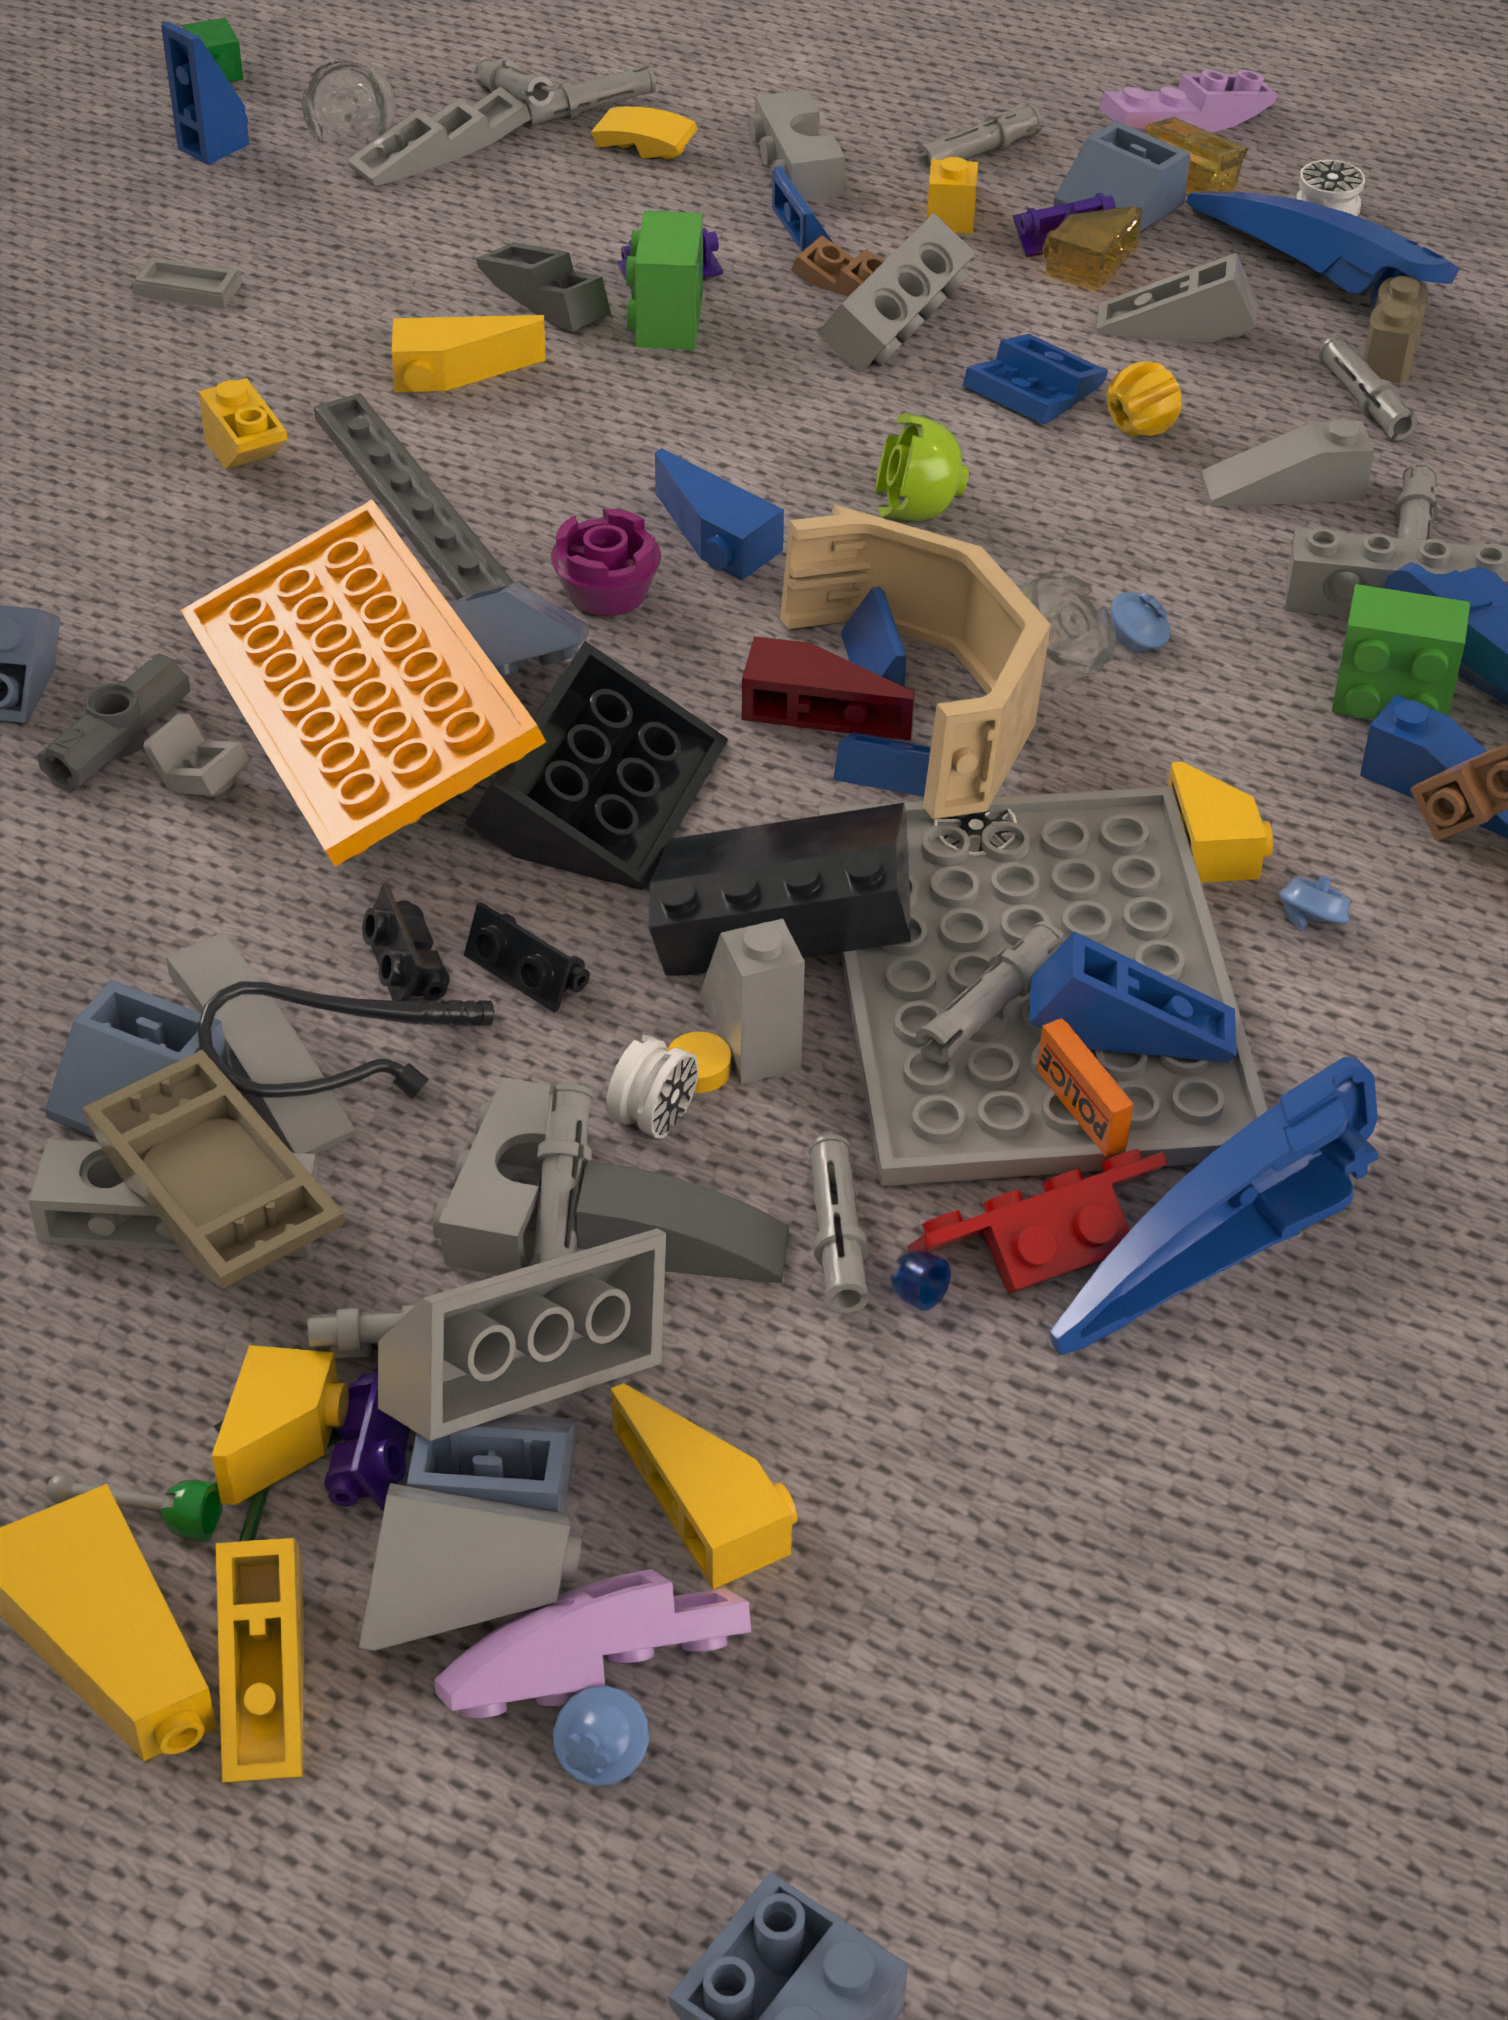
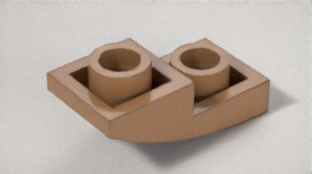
M822 235L796 257L791 271L813 285L849 297L884 260L867 249L854 259L843 251L841 247Z
M1508 743L1455 765L1410 788L1436 841L1484 824L1495 814L1508 810Z

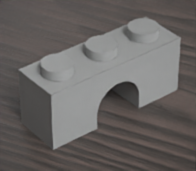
M808 90L755 96V114L749 115L748 128L751 141L753 143L759 142L763 164L765 166L771 165L772 173L774 167L781 166L804 201L844 196L845 155L833 134L819 136L820 111Z
M502 1077L492 1101H485L481 1105L476 1122V1138L471 1149H463L461 1151L455 1169L454 1188L449 1198L442 1197L439 1200L434 1214L433 1235L435 1238L441 1239L445 1265L497 1276L529 1267L534 1254L539 1188L538 1186L518 1183L516 1181L528 1177H542V1163L537 1160L539 1143L545 1141L549 1115V1090L552 1085Z

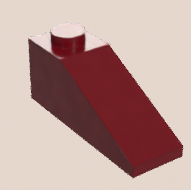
M754 636L742 676L741 720L849 734L857 732L911 741L915 692L812 643Z

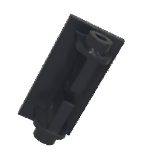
M383 884L373 908H369L366 911L362 924L364 942L367 945H371L379 965L380 982L383 986H387L393 1001L408 1000L409 996H424L427 1000H438L446 994L450 977L444 968L438 951L431 950L434 941L424 920L423 912L419 906L407 900L396 902L389 884Z
M482 902L477 903L463 956L553 1013L559 1010L563 993L570 988L574 992H579L587 985L590 972L585 969V963L581 958L577 956L569 957L522 928L510 914H500Z

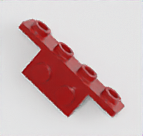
M1133 1149L1103 1161L1101 1165L1104 1172L1083 1179L1080 1169H1075L1044 1181L1042 1186L1045 1193L1024 1200L1020 1189L982 1203L985 1213L963 1221L960 1210H956L928 1220L921 1224L925 1234L908 1245L907 1248L911 1258L914 1259L984 1234L1002 1283L1007 1292L1011 1294L1104 1261L1130 1231L1114 1189L1148 1178L1166 1167L1168 1162L1164 1152L1142 1159L1139 1149Z

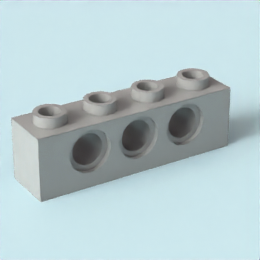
M933 213L836 309L817 334L856 371L863 372L874 360L883 366L902 345L896 337L898 336L903 342H906L925 321L919 314L921 313L928 319L947 299V296L941 291L943 290L950 297L966 280L969 274L963 268L976 253Z
M1295 528L1286 581L1285 611L1349 617L1355 584L1385 588L1388 576L1410 562L1419 564L1434 574H1446L1454 570L1462 572L1477 567L1486 568L1497 574L1508 585V549L1491 544L1474 546L1446 543L1438 539L1414 540L1393 538L1379 533L1363 535L1335 532L1327 528H1316L1313 530Z
M47 1139L28 1200L38 1242L179 1250L162 1219L144 1198L126 1186L99 1142ZM293 1153L320 1185L316 1154ZM311 1243L286 1256L308 1257Z

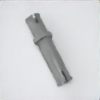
M484 58L477 63L474 69V74L482 76V78H475L476 82L484 88H489L491 92L502 87L516 98L538 107L549 104L553 99L554 90L546 88L553 86L549 78L520 70L515 63L502 60L501 63L490 58Z
M643 64L630 70L609 74L583 83L572 85L570 82L559 84L558 89L554 90L553 99L545 106L538 107L524 100L522 102L527 106L531 117L528 123L533 127L563 117H568L570 120L579 117V113L589 109L624 101L639 95L656 92V79L653 69L649 64Z
M1029 104L1008 114L995 113L989 115L984 122L976 126L919 145L916 149L919 153L916 154L917 164L930 174L931 159L943 160L947 157H959L966 160L989 150L998 149L1002 151L1007 149L1012 142L1037 134L1042 130L1040 124H1043L1041 113L1035 105Z
M1336 335L1326 339L1319 349V359L1328 366L1341 383L1359 401L1360 411L1368 419L1375 418L1390 438L1398 441L1409 437L1417 427L1418 419L1415 413L1411 412L1399 399L1398 389L1390 381L1381 380L1349 345L1345 338L1343 339L1341 336Z
M1416 462L1414 477L1411 464L1403 472V491L1397 498L1395 508L1396 516L1399 515L1400 521L1398 538L1427 540L1431 539L1432 523L1437 518L1439 502L1438 499L1435 500L1434 494L1437 472L1428 463Z
M1040 921L1011 949L1007 951L1004 949L999 950L990 959L988 970L955 998L932 1021L918 1030L916 1033L917 1043H924L930 1036L932 1037L927 1044L920 1048L921 1051L934 1062L946 1063L968 1039L976 1034L1013 998L1018 995L1025 997L1031 991V976L1064 942L1060 941L1053 948L1050 947L1063 936L1062 932L1050 922Z
M559 1083L557 1086H550L547 1131L545 1141L539 1143L537 1160L542 1163V1180L531 1266L575 1253V1246L577 1245L576 1209L584 1177V1168L587 1161H591L592 1149L587 1146V1130L593 1091L583 1085Z
M826 1134L817 1137L808 1146L809 1159L812 1165L814 1203L816 1205L819 1232L814 1238V1256L817 1263L823 1267L826 1306L837 1313H853L864 1308L869 1302L863 1262L868 1256V1239L865 1232L859 1228L856 1193L850 1164V1144L843 1136ZM832 1187H837L838 1204L833 1205ZM835 1217H840V1227L835 1226ZM843 1239L845 1256L843 1258H839L837 1241Z

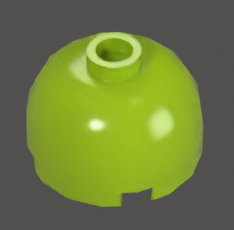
M905 412L898 416L894 422L904 425L899 436L888 435L878 466L875 492H887L889 507L878 506L881 517L896 521L921 522L939 516L949 507L954 496L960 497L964 493L968 482L969 469L967 465L962 464L961 447L954 434L937 421ZM906 497L900 506L898 498Z

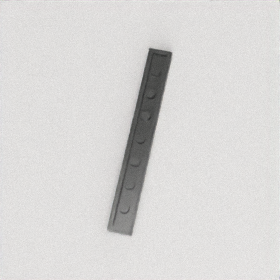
M358 393L314 407L315 420L456 600L465 595L514 583L362 394Z

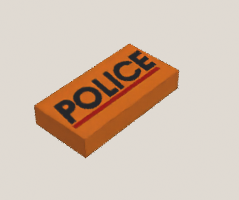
M1061 1018L1042 1025L1037 1072L1106 1158L1126 1151L1134 1104L1067 1022Z

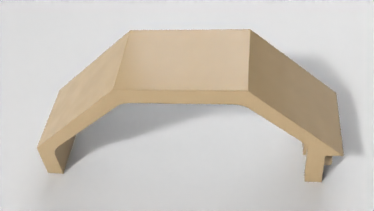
M835 504L832 505V515L790 520L780 619L788 629L848 622L872 587H881L885 592L898 633L943 647L952 652L986 692L987 695L983 697L938 703L936 705L923 807L932 819L988 811L994 797L1035 726L1051 624L981 546Z

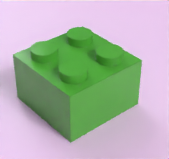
M644 211L641 229L632 230L631 256H627L626 286L632 287V300H628L627 330H636V347L695 350L703 299V213Z
M1355 584L1332 712L1352 715L1358 718L1376 719L1395 695H1398L1408 700L1420 702L1430 709L1449 716L1465 646L1470 602Z

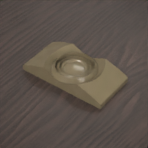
M203 1050L82 1108L87 1124L126 1186L150 1204L162 1219L184 1258L207 1279L222 1289L345 1225L344 1212Z

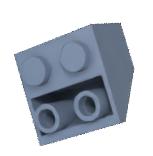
M1115 121L1086 139L1054 197V206L1094 198L1097 193H1103L1105 197L1112 195L1116 205L1115 215H1110L1115 232L1117 235L1128 240L1184 204L1191 153Z
M518 582L465 595L450 605L501 676L519 671L518 667L525 664L524 659L539 656L541 665H548L573 658L574 653L579 650L578 646L589 635L585 622Z
M0 605V721L28 724L55 669L60 617L40 609Z
M110 980L73 1021L45 1108L47 1118L95 1137L84 1118L82 1108L200 1051L197 1026L201 1013ZM214 1018L211 1027L213 1047L222 1062L229 1067L222 1021Z
M509 1414L432 1441L416 1433L407 1486L565 1513L578 1420L574 1418Z
M770 1871L669 1995V2006L680 2020H896L904 2010L908 1964Z

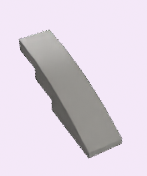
M499 87L473 107L463 99L458 98L432 118L418 109L347 161L350 168L374 186L392 183L477 152L530 120L531 117L526 104L502 87Z
M223 932L166 957L169 976L199 1013H202L203 1006L219 990L240 981L261 982ZM240 995L227 1001L215 1013L214 1018L222 1021L228 1064L239 1076L260 1084L295 1083L324 1078L296 1031L272 997ZM332 1090L306 1096L283 1098L255 1097L242 1092L267 1125L293 1153L318 1154L356 1136L353 1125Z

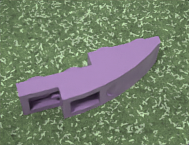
M1204 70L1202 74H1182L1178 89L1162 87L1160 91H1144L1135 87H1126L1123 91H1104L1099 109L1114 122L1118 121L1163 142L1172 143L1237 126L1274 104L1278 94L1263 82L1264 78L1260 74L1253 71L1239 70L1237 74H1222L1214 70Z
M652 1569L603 1579L560 1594L557 1597V1602L526 1610L495 1628L464 1651L434 1679L435 1692L451 1711L460 1710V1716L464 1718L497 1716L507 1711L506 1702L536 1698V1703L542 1706L565 1705L570 1697L588 1687L605 1686L603 1655H608L610 1662L633 1663L654 1657V1647L681 1643L682 1649L686 1651H710L727 1646V1636L751 1632L749 1601L727 1588L673 1596L672 1582Z

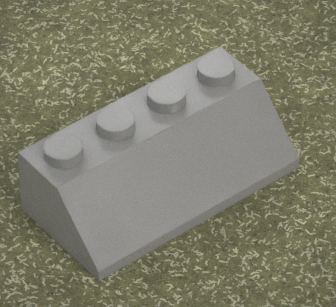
M658 1228L422 1298L378 1341V1409L429 1441L661 1364L666 1232Z

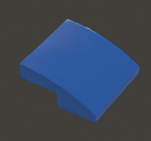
M1028 333L1001 340L995 360L967 367L962 386L1040 424H1045L1098 389L1106 380L1108 370Z

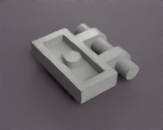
M402 1305V1310L361 1312L360 1308L337 1309L336 1314L311 1315V1318H308L309 1347H315L318 1351L330 1350V1352H334L335 1362L373 1359L372 1347H378V1341L415 1305Z

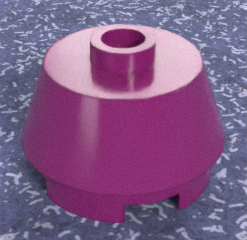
M608 508L603 509V518L589 519L578 523L576 520V515L567 519L556 533V544L551 552L552 565L571 603L581 611L599 616L620 615L637 608L644 601L661 561L660 548L655 536L652 537L645 530V520L628 511Z

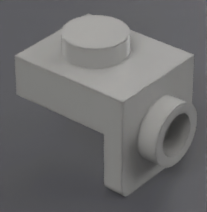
M185 713L177 714L145 741L143 746L166 788L178 794L204 795L205 797L217 796L228 790L235 783L234 776L251 762L241 742L204 740L191 715Z

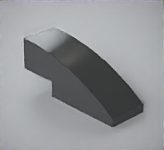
M513 242L476 258L478 268L495 286L535 314L544 315V320L554 326L575 331L611 314L603 277L574 271L569 252Z
M587 1161L576 1209L578 1248L589 1249L658 1228L666 1232V1272L782 1283L789 1225L756 1207L721 1192L676 1177L628 1166Z

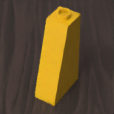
M104 1484L0 1528V1616L143 1761L161 1753L174 1755L187 1751L195 1746L204 1734L217 1729L209 1688L108 1484Z

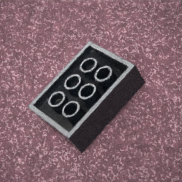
M584 641L533 717L546 743L527 753L521 760L510 763L500 769L465 824L515 858L642 890L658 864L668 839H672L728 738L587 641Z
M897 803L668 839L650 882L648 928L665 975L685 976L705 973L708 971L722 932L779 919L784 920L803 958L911 942L907 814L905 804Z

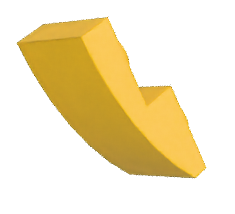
M624 106L610 108L591 131L597 148L617 145L624 149L635 145L641 159L661 156L663 159L668 160L679 156L685 151V145L697 132L698 127L695 121L668 111Z

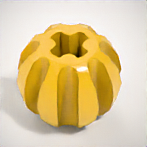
M1140 361L1123 368L1113 377L1107 389V406L1114 423L1125 434L1131 437L1140 435L1154 436L1165 433L1176 423L1182 411V394L1177 380L1162 364Z

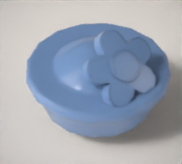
M1123 592L1114 598L1111 604L1108 626L1113 637L1128 650L1136 653L1149 652L1154 648H1160L1167 644L1171 635L1170 623L1167 619L1169 614L1155 598L1144 592L1141 595L1134 592Z
M1321 875L1319 881L1316 882L1294 876L1289 884L1278 892L1288 919L1299 931H1302L1307 926L1306 919L1315 922L1332 921L1340 924H1347L1350 921L1349 907L1351 899L1345 894L1329 887L1332 881L1330 877Z
M607 1685L588 1687L570 1697L558 1712L553 1728L554 1752L562 1768L577 1781L593 1786L615 1784L630 1776L643 1761L649 1743L648 1720L640 1704L625 1691Z

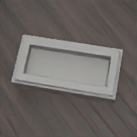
M151 257L133 280L132 288L133 295L225 309L242 285L241 271Z

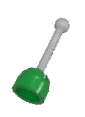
M57 1474L49 1480L47 1494L52 1501L61 1503L97 1487L75 1483L74 1479L67 1474ZM197 1479L180 1481L169 1488L164 1497L110 1489L117 1505L161 1512L164 1524L169 1531L184 1539L202 1542L210 1541L223 1510L216 1482Z

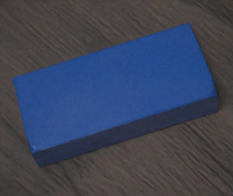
M774 167L772 174V209L801 252L822 235L832 242L782 167Z
M872 587L842 629L843 643L850 662L905 687L906 653L884 590L881 587Z
M852 732L839 741L834 780L924 797L931 746Z

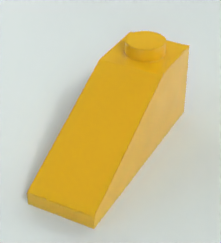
M544 315L393 318L392 363L395 392L447 391L546 361Z
M625 1383L611 1388L612 1430L712 1590L791 1555L792 1525L797 1523L798 1516L793 1499L782 1483L772 1484L755 1458Z
M294 1538L215 1543L222 1783L303 1777L304 1599L302 1548Z

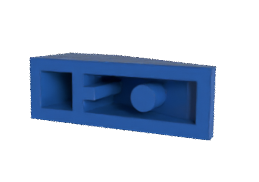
M170 22L161 24L178 150L209 165L249 145L248 118L245 112V105L201 38Z
M662 448L655 452V494L700 559L716 570H723L743 580L783 551L784 509Z
M1395 695L1370 724L1360 776L1414 798L1410 790L1414 785L1487 751L1450 716L1430 709L1420 702ZM1508 810L1495 814L1489 821L1478 826L1508 838Z
M1075 931L1031 976L1029 1023L1042 1029V1025L1062 1018L1070 1025L1088 1049L1227 1063L1237 1055L1234 1008Z

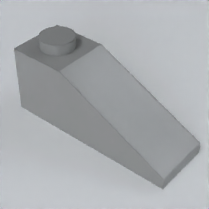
M1237 253L1100 302L1096 330L1098 334L1195 343H1213L1224 338L1235 339L1244 335L1250 329L1257 327L1258 299Z
M1340 418L1334 419L1331 422H1310L1201 470V479L1210 507L1365 500L1374 449L1362 420L1352 421Z

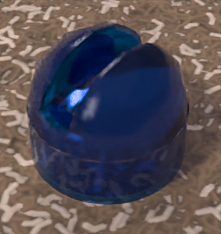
M922 1250L909 1251L899 1256L896 1262L901 1266L897 1274H891L890 1276L893 1291L904 1302L920 1310L927 1311L932 1309L942 1300L949 1287L951 1279L949 1263L930 1252Z

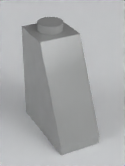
M783 919L722 932L700 991V998L718 1036L730 1047L731 1064L740 1084L801 1070L805 961Z
M390 1483L386 1496L359 1648L375 1651L557 1602L560 1581L575 1582L582 1545V1537L569 1535V1513Z

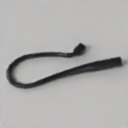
M240 981L219 990L203 1006L197 1029L200 1050H203L237 1090L255 1097L283 1098L306 1096L334 1090L358 1082L373 1074L385 1072L394 1076L395 1079L392 1083L413 1099L429 1079L412 1064L408 1063L406 1066H403L389 1059H376L348 1071L305 1082L260 1084L243 1078L222 1062L213 1047L211 1027L215 1013L227 1001L240 995H264L317 1009L415 1025H432V1023H435L436 1025L471 1024L472 1026H491L494 1020V1006L492 1001L467 1000L463 1002V1000L427 1001L426 999L393 1001L357 999L319 994L267 982Z

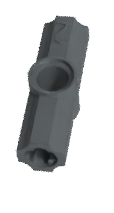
M159 653L123 683H109L91 690L85 699L86 714L38 754L41 771L47 774L55 787L71 793L74 789L84 784L111 759L123 758L139 751L144 744V731L190 692L188 675L182 672L174 659Z

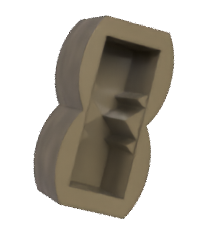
M1390 277L1381 284L1376 307L1370 316L1363 360L1381 380H1388L1399 384L1404 382L1411 373L1414 354L1420 342L1429 295L1426 284L1418 282L1412 277Z

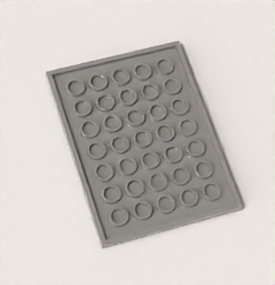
M1172 786L994 797L988 809L990 814L986 817L993 820L1007 809H1010L1016 816L1017 823L1010 822L1012 819L1009 816L1004 819L1008 821L994 822L983 830L981 840L976 837L969 838L964 830L958 828L961 826L959 822H938V825L934 826L935 819H932L924 809V801L903 802L907 814L911 942L840 953L880 1186L1063 1174L1075 1169H1080L1081 1172L1104 1171L1101 1163L1111 1157L1106 1158L1037 1072L1042 1029L1029 1023L1030 992L1025 997L1018 995L1013 998L976 1034L968 1039L946 1063L934 1062L921 1051L920 1048L932 1039L931 1036L924 1043H917L916 1033L921 1027L926 1026L955 998L988 970L990 959L999 950L1004 949L1007 951L1011 949L1040 921L1050 922L1063 934L1060 939L1050 946L1052 948L1060 941H1065L1075 931L1235 1009L1237 1055L1229 1063L1089 1049L1134 1104L1126 1151L1121 1153L1139 1149L1141 1157L1144 1159L1164 1152L1168 1162L1167 1166L1200 1164L1213 1151L1268 1111ZM897 803L819 807L818 816ZM966 814V815H959L958 817L964 818V817H966L968 814ZM1010 831L1015 833L1016 837L1003 850L996 848L990 843L992 842L998 847L1003 846L994 836V833ZM1003 835L1006 841L1012 837V835ZM939 836H950L946 840L950 844L959 840L961 844L956 847L960 850L956 852L945 846L939 839ZM981 842L982 849L986 855H969V851L979 852Z

